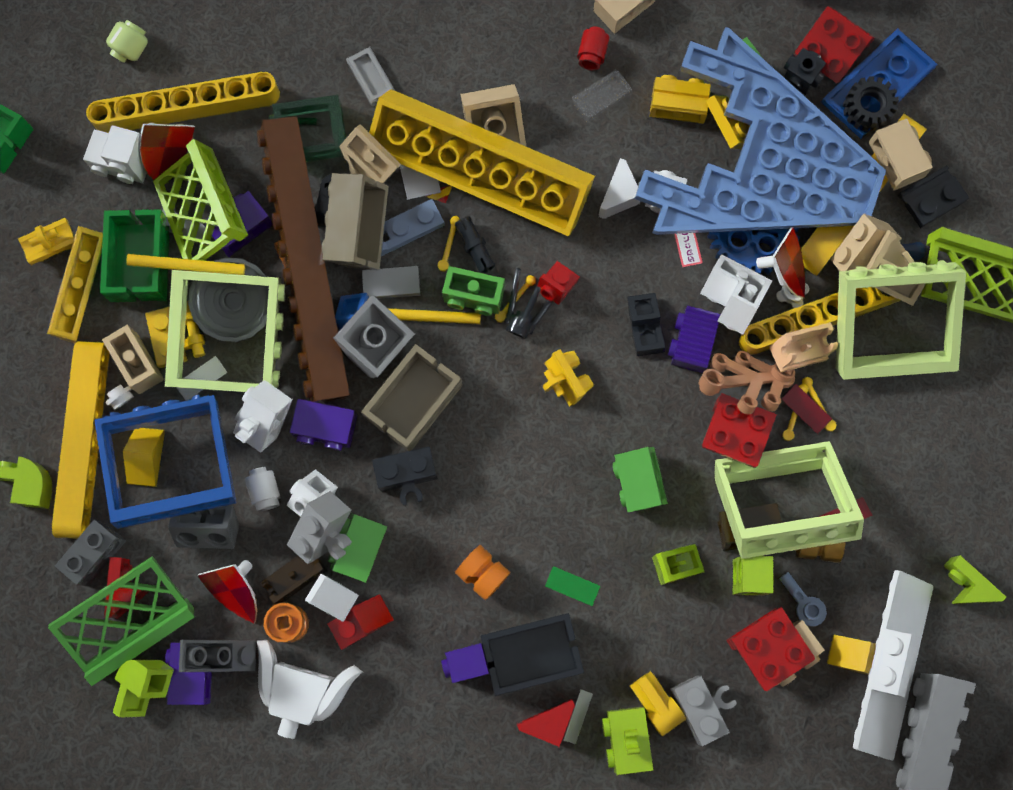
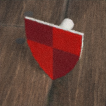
M152 122L142 125L139 153L145 171L153 180L187 153L186 145L192 140L195 129L194 125H167Z
M791 227L774 255L757 258L756 263L759 269L774 267L780 285H785L795 296L805 298L803 257L794 227Z
M243 560L238 567L236 564L197 575L209 592L227 609L252 623L256 622V594L245 578L246 574L252 569V564L249 561Z

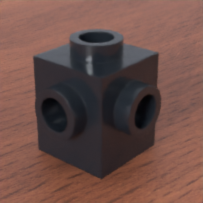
M802 48L797 56L792 54L783 68L787 70L784 78L805 96L811 87L816 89L823 80L825 74L822 73L826 62L816 52Z

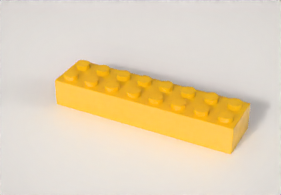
M392 89L378 99L369 133L400 164L566 236H569L576 227L593 184L594 175Z

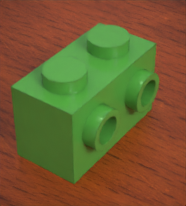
M449 266L442 291L443 300L448 303L449 307L463 310L464 307L475 309L476 313L485 316H491L492 313L499 314L505 290V278Z
M645 447L614 455L616 462H613V471L615 477L620 479L622 490L619 492L622 506L627 508L628 513L668 504L655 447Z
M351 513L339 534L347 535L352 543L343 549L346 554L338 560L329 554L328 562L332 563L330 569L366 583L387 526Z

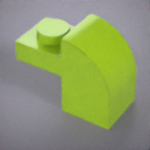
M18 457L17 463L0 461V480L14 482L10 503L25 507L49 509L52 495V480L48 471L42 465L24 457Z
M161 660L126 661L119 668L115 676V680L121 685L113 713L118 717L145 716L150 698H166L174 669Z

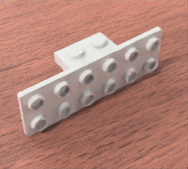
M898 570L894 571L893 579L890 582L888 600L882 616L883 621L879 638L876 641L875 655L868 675L869 680L865 697L862 701V710L858 727L855 730L853 748L888 760H894L933 591V585Z

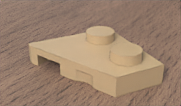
M361 124L340 145L342 154L349 163L351 174H363L384 184L401 165Z
M887 230L866 268L878 269L880 265L884 264L907 267L914 260L901 245L897 235ZM926 283L875 288L913 306Z

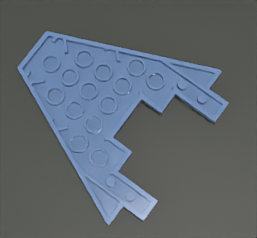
M725 27L717 50L690 41L680 71L731 89L732 93L724 116L746 123L750 127L734 172L708 163L698 189L644 170L634 199L661 209L652 232L653 234L790 229L791 227L854 226L864 213L872 216L886 169L731 29Z

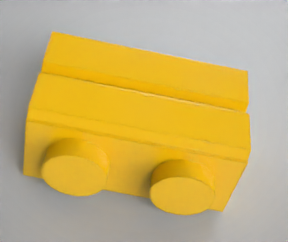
M663 75L661 78L655 77L649 117L704 124L708 112L706 100L709 99L711 84L704 83L703 80L698 78L684 81L677 80L673 75Z

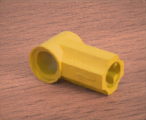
M651 671L630 685V688L648 712L646 714L662 737L687 719L674 699L668 697Z

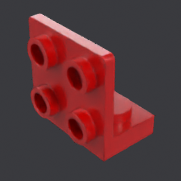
M827 6L795 50V54L798 55L802 48L816 52L826 62L822 73L835 83H839L875 37L831 6Z
M721 393L712 410L714 414L703 440L702 448L756 468L759 465L777 414L756 407L752 414H744L737 407L739 399Z
M782 607L773 609L726 640L732 650H738L764 691L770 690L815 660L814 655Z

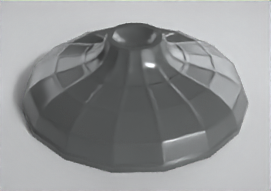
M223 258L214 261L245 264V275L266 277L256 265L244 259ZM193 280L189 288L188 302L193 320L205 334L219 341L238 342L253 337L267 322L269 286Z

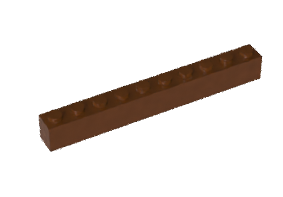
M296 116L263 120L261 129L257 130V140L259 147H264L265 158H262L264 175H269L271 185H267L269 202H274L276 213H272L273 226L275 230H279L281 240L277 241L278 253L280 258L285 257L286 268L283 269V279L285 286L290 285L291 296L288 297V306L290 313H295L297 324L293 325L295 341H300L302 352L298 353L301 370L305 369L307 381L303 382L306 398H311V402L316 403L346 399L350 396L342 351L334 340L338 330L325 261L322 260V245L298 118Z

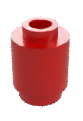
M593 26L583 31L577 57L579 65L584 69L598 70L600 65L604 63L610 37L603 28Z

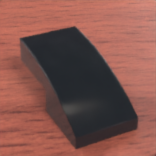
M656 293L628 296V309L636 357L664 353L665 344L660 325L661 316Z

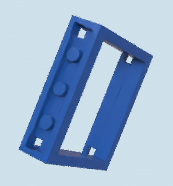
M195 395L192 397V400L183 402L169 400L162 403V406L153 408L140 406L134 408L133 412L124 414L110 412V416L94 420L110 523L116 529L236 504L219 406L214 395L203 397ZM210 414L223 487L123 508L111 434Z

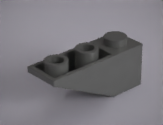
M180 640L179 672L255 671L256 641Z

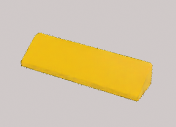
M80 226L77 227L47 334L76 343L102 252L103 233Z

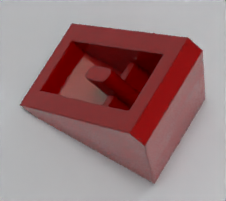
M572 699L517 723V727L523 733L560 747L575 707Z

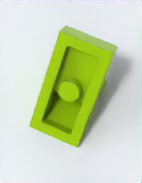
M961 555L951 557L944 565L950 571L948 576L955 583L966 586L952 604L992 603L1005 600L1006 596Z

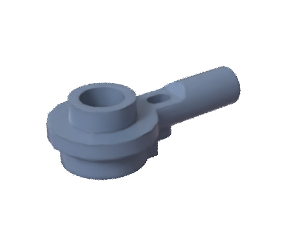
M789 572L779 578L797 602L796 613L798 619L803 620L807 626L821 624L827 614L825 604L819 598L807 597Z

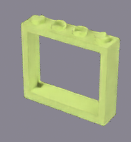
M944 260L938 261L935 265L912 262L907 267L884 264L880 265L878 269L856 266V269L839 271L836 370L843 380L959 371L966 271L956 262L946 263ZM949 282L944 351L853 357L856 288Z
M172 270L165 387L246 392L251 386L256 387L259 385V383L182 378L188 280L269 286L263 381L266 380L275 388H278L280 371L275 370L276 359H281L282 342H277L278 330H283L284 314L279 313L280 301H285V284H281V279Z
M830 441L763 452L759 465L756 468L730 458L715 460V482L741 559L860 540L862 538L864 518ZM818 469L823 470L840 510L839 514L744 528L730 484Z

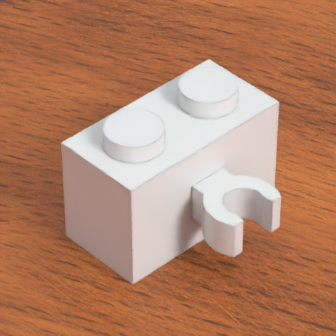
M266 380L256 387L251 386L243 395L242 401H244V404L235 417L237 423L233 431L237 439L243 443H248L260 453L277 439L292 402L290 397Z

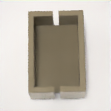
M332 173L331 182L328 186L329 204L328 211L325 214L326 232L322 243V260L349 268L380 270L389 186L363 174Z
M415 344L361 413L365 419L383 433L387 432L389 437L407 451H411L463 386L462 378L442 363L438 366L434 357Z

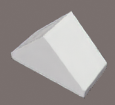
M620 158L600 207V218H607L640 204V201L634 199L638 185L624 159Z
M320 574L305 601L344 621L359 595L331 578Z

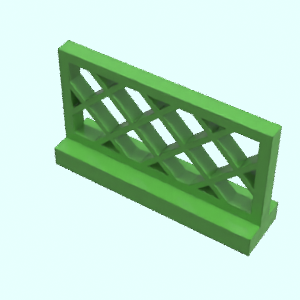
M152 556L50 623L48 629L84 671V678L93 686L120 668L126 661L132 660L193 619L194 607L187 598L183 597ZM150 567L158 576L156 585L138 583L140 574ZM161 581L166 587L160 586ZM120 587L133 589L131 601L112 600L114 591ZM137 589L154 591L152 605L134 603ZM158 592L172 594L177 602L169 607L156 606ZM94 604L107 606L105 619L87 618L88 608ZM111 607L129 609L127 621L108 620ZM133 609L150 611L149 620L144 624L130 623ZM67 622L81 623L79 637L65 635L59 627ZM85 624L103 626L101 639L82 637ZM107 627L124 628L123 638L118 641L104 640ZM81 644L99 646L98 654L86 661L79 653Z

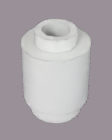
M266 467L249 471L250 476L245 478L252 506L256 507L257 512L278 507L280 505L278 499L281 497L273 471H267Z

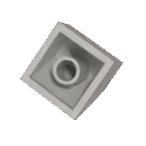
M371 295L336 334L334 340L349 360L369 378H374L382 373L415 333L377 298Z

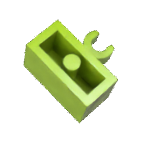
M635 707L607 711V718H602L604 737L610 736L611 749H606L608 767L614 768L616 775L653 771L645 708Z

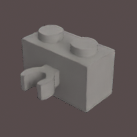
M331 491L307 503L287 546L307 564L327 552L338 560L346 554L343 549L352 543L347 535L339 534L351 509Z
M695 676L670 689L678 706L687 718L686 722L697 744L700 746H704L730 733L718 709H731L737 704L736 700L724 703L721 699L722 693L730 689L728 685L719 686L715 690L714 695L711 696L702 676Z

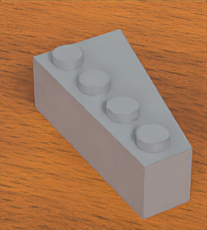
M921 673L920 678L916 679L913 687V695L916 696L915 707L911 708L908 714V726H911L909 739L906 738L902 746V756L905 757L903 769H899L896 778V785L899 787V790H948L954 769L953 763L949 762L950 756H954L959 750L961 739L957 732L958 725L961 724L962 720H967L969 708L965 707L964 703L967 693L974 694L976 683L941 674Z

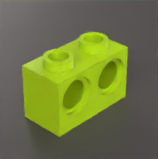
M762 555L741 559L739 556L733 559V595L764 596L773 593V556Z

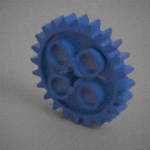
M794 228L795 233L798 232L800 228ZM789 229L755 230L757 235H752V230L709 232L707 238L715 239L711 243L710 249H719L715 256L716 259H719L722 254L761 274L762 269L757 267V258L773 256ZM731 239H740L743 242L744 246H734L731 242ZM759 244H768L771 252L762 251ZM772 267L763 268L767 275H770Z

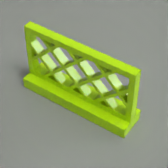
M193 139L186 145L188 153L158 176L153 183L182 258L205 261L231 240L242 241L248 236V233L213 149ZM193 162L194 166L191 176H184L187 166ZM175 178L169 193L166 191L164 184ZM183 180L189 181L185 196L179 195ZM197 183L202 184L199 198L193 197ZM177 199H182L183 202L179 214H175L174 208ZM191 202H197L194 216H187ZM206 204L211 207L208 220L202 219ZM186 220L192 221L188 236H184L182 232ZM200 223L206 224L203 238L197 239L196 235ZM214 227H219L222 235L214 242H211ZM194 242L200 243L198 254L192 258L191 252Z
M944 227L930 233L926 244L930 246L927 265L937 264L938 251L947 253L950 260L956 262L963 270L965 268L961 262L965 259L972 260L979 270L971 276L966 271L965 284L974 298L969 301L964 300L963 309L1013 323V311L1009 306L1013 302V297L1006 301L998 288L1007 282L1013 291V274L1010 273H1013V248ZM991 267H996L1005 279L996 284L987 270ZM980 274L989 289L982 293L978 291L972 281L973 278ZM943 282L946 288L948 289L949 282ZM933 283L925 284L921 293L922 297L947 304L948 290L939 293L931 290ZM991 291L1000 304L995 309L988 307L983 299V296Z

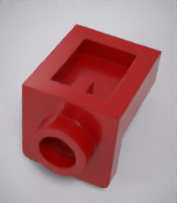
M557 261L547 274H543L540 277L537 286L541 288L540 294L546 300L554 301L560 305L576 285L580 276Z

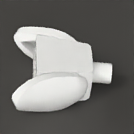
M268 640L256 641L259 654V694L263 703L269 707V714L282 718L278 735L286 738L295 739L299 723L311 725L314 721H323L331 716L338 708L353 681L363 672L353 665L343 670L335 678L284 662L278 663L271 643Z

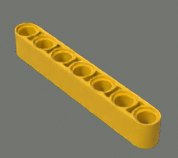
M257 72L97 100L88 106L86 115L93 126L99 131L109 133L112 125L134 130L140 129L143 124L151 122L155 124H168L270 106L278 101L280 91L274 77L270 73ZM263 87H271L266 92H260ZM244 91L241 96L234 97L236 92ZM217 96L213 101L207 102L209 97ZM189 100L187 105L180 106L183 101ZM162 105L159 110L153 111L156 106ZM135 110L133 114L126 116L127 112ZM107 115L104 120L98 121L101 116Z
M903 114L897 122L907 118L910 125L917 130L920 139L927 129L906 114ZM873 153L871 157L879 163L875 153ZM886 175L884 176L880 191L888 182ZM854 226L818 227L801 249L804 268L817 276Z
M875 287L856 288V296L863 299L864 306L855 303V317L901 300L891 295L885 296ZM838 293L749 325L744 334L739 338L741 350L748 352L750 355L769 350V347L783 336L774 330V325L776 324L782 325L786 329V333L830 322L832 326L837 325L838 315L830 314L827 310V305H832L838 310ZM800 316H809L812 320V325H805L801 321ZM755 334L758 336L760 344H751L748 341L747 335Z
M77 341L73 348L52 520V533L55 538L78 539L90 525L99 450L94 420L102 418L110 355L105 344L101 342Z

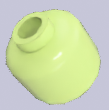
M126 20L125 23L117 22L106 39L107 45L112 49L110 54L125 63L126 59L137 61L148 44V39L144 36L146 31L129 20Z

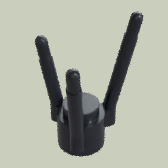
M516 268L508 312L504 323L508 324L506 331L526 339L528 334H533L536 325L553 301L547 300L532 320L533 317L530 313L541 291V288L537 286L525 311L517 310L516 314H514L521 269Z

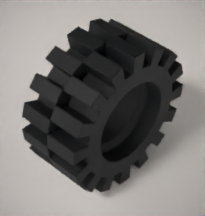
M869 76L867 81L864 77L858 83L855 82L843 102V107H845L843 113L844 116L849 115L847 118L849 124L854 120L856 123L853 127L858 129L862 125V131L865 132L870 127L872 132L877 131L879 127L880 129L885 127L898 108L896 105L899 102V98L894 97L897 93L896 89L889 90L892 85L889 81L884 85L882 84L883 78L879 77L875 82L874 76ZM864 96L874 97L880 103V110L875 113L865 110L861 106V98Z

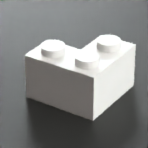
M113 125L109 133L94 129L83 158L85 163L91 168L90 171L102 177H107V174L117 176L118 180L128 184H133L134 181L143 183L147 174L139 153V132Z
M721 254L700 294L708 297L712 302L725 306L718 322L724 324L730 330L744 334L772 280Z

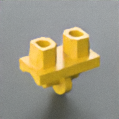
M63 218L45 227L39 225L35 227V231L18 238L25 252L27 262L33 265L62 251L71 249L75 236L68 220Z
M560 349L552 353V357L545 362L548 370L544 374L548 382L542 386L545 392L554 390L557 397L563 395L569 407L576 404L594 386L589 375L584 374L576 377L572 369L577 368L580 364L575 351L562 353Z

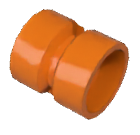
M481 545L477 546L455 571V574L466 584L473 583V590L485 601L511 573L499 561L493 563L492 555Z
M279 603L272 606L264 617L266 634L277 642H296L306 634L309 628L307 613L301 607L290 603Z

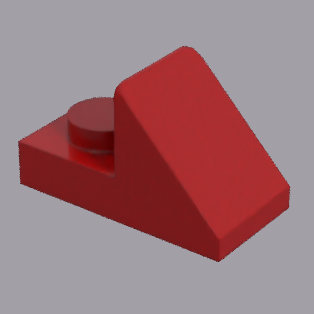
M110 557L107 586L133 569L129 559ZM118 588L114 591L112 600L130 602L133 589ZM137 589L134 603H137L149 591ZM105 606L104 617L106 614L107 606ZM111 607L109 618H120L129 609Z
M379 594L353 606L344 621L336 618L329 622L328 626L340 649L343 650L394 621Z

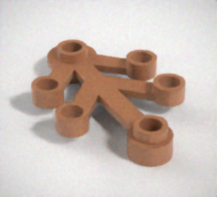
M739 351L733 361L724 354L716 353L710 362L712 369H706L699 380V388L703 394L713 396L723 388L748 386L746 394L741 397L737 407L744 414H752L758 405L756 399L762 384L772 383L770 391L765 393L761 400V405L764 409L773 412L777 410L781 403L780 395L782 389L789 388L794 384L795 370L780 373L776 363L772 366L768 365L745 351ZM749 366L752 367V368H754V369H756V370H758V371H760V372H762V373H757V372H755V371L749 369ZM727 369L737 375L724 377L720 372H725Z

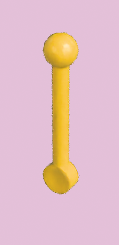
M453 216L450 219L451 229L442 260L437 265L440 271H446L449 267L447 260L456 231L455 223L459 220L461 221L458 216Z
M529 275L526 277L525 284L517 292L516 302L529 286H533L536 283L534 276ZM509 303L502 311H499V314H495L497 322H504Z
M804 377L802 384L807 385L812 399L825 411L812 386L813 380L810 377ZM831 420L824 427L825 430L830 432L835 430L836 422Z
M800 384L799 387L807 394L809 390L807 385ZM794 411L792 412L787 430L782 433V437L786 441H791L795 435L793 428L798 415Z

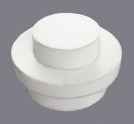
M122 385L115 387L106 394L109 399L105 403L107 406L111 405L114 410L120 408L134 397L130 392L132 389L129 386L123 388Z

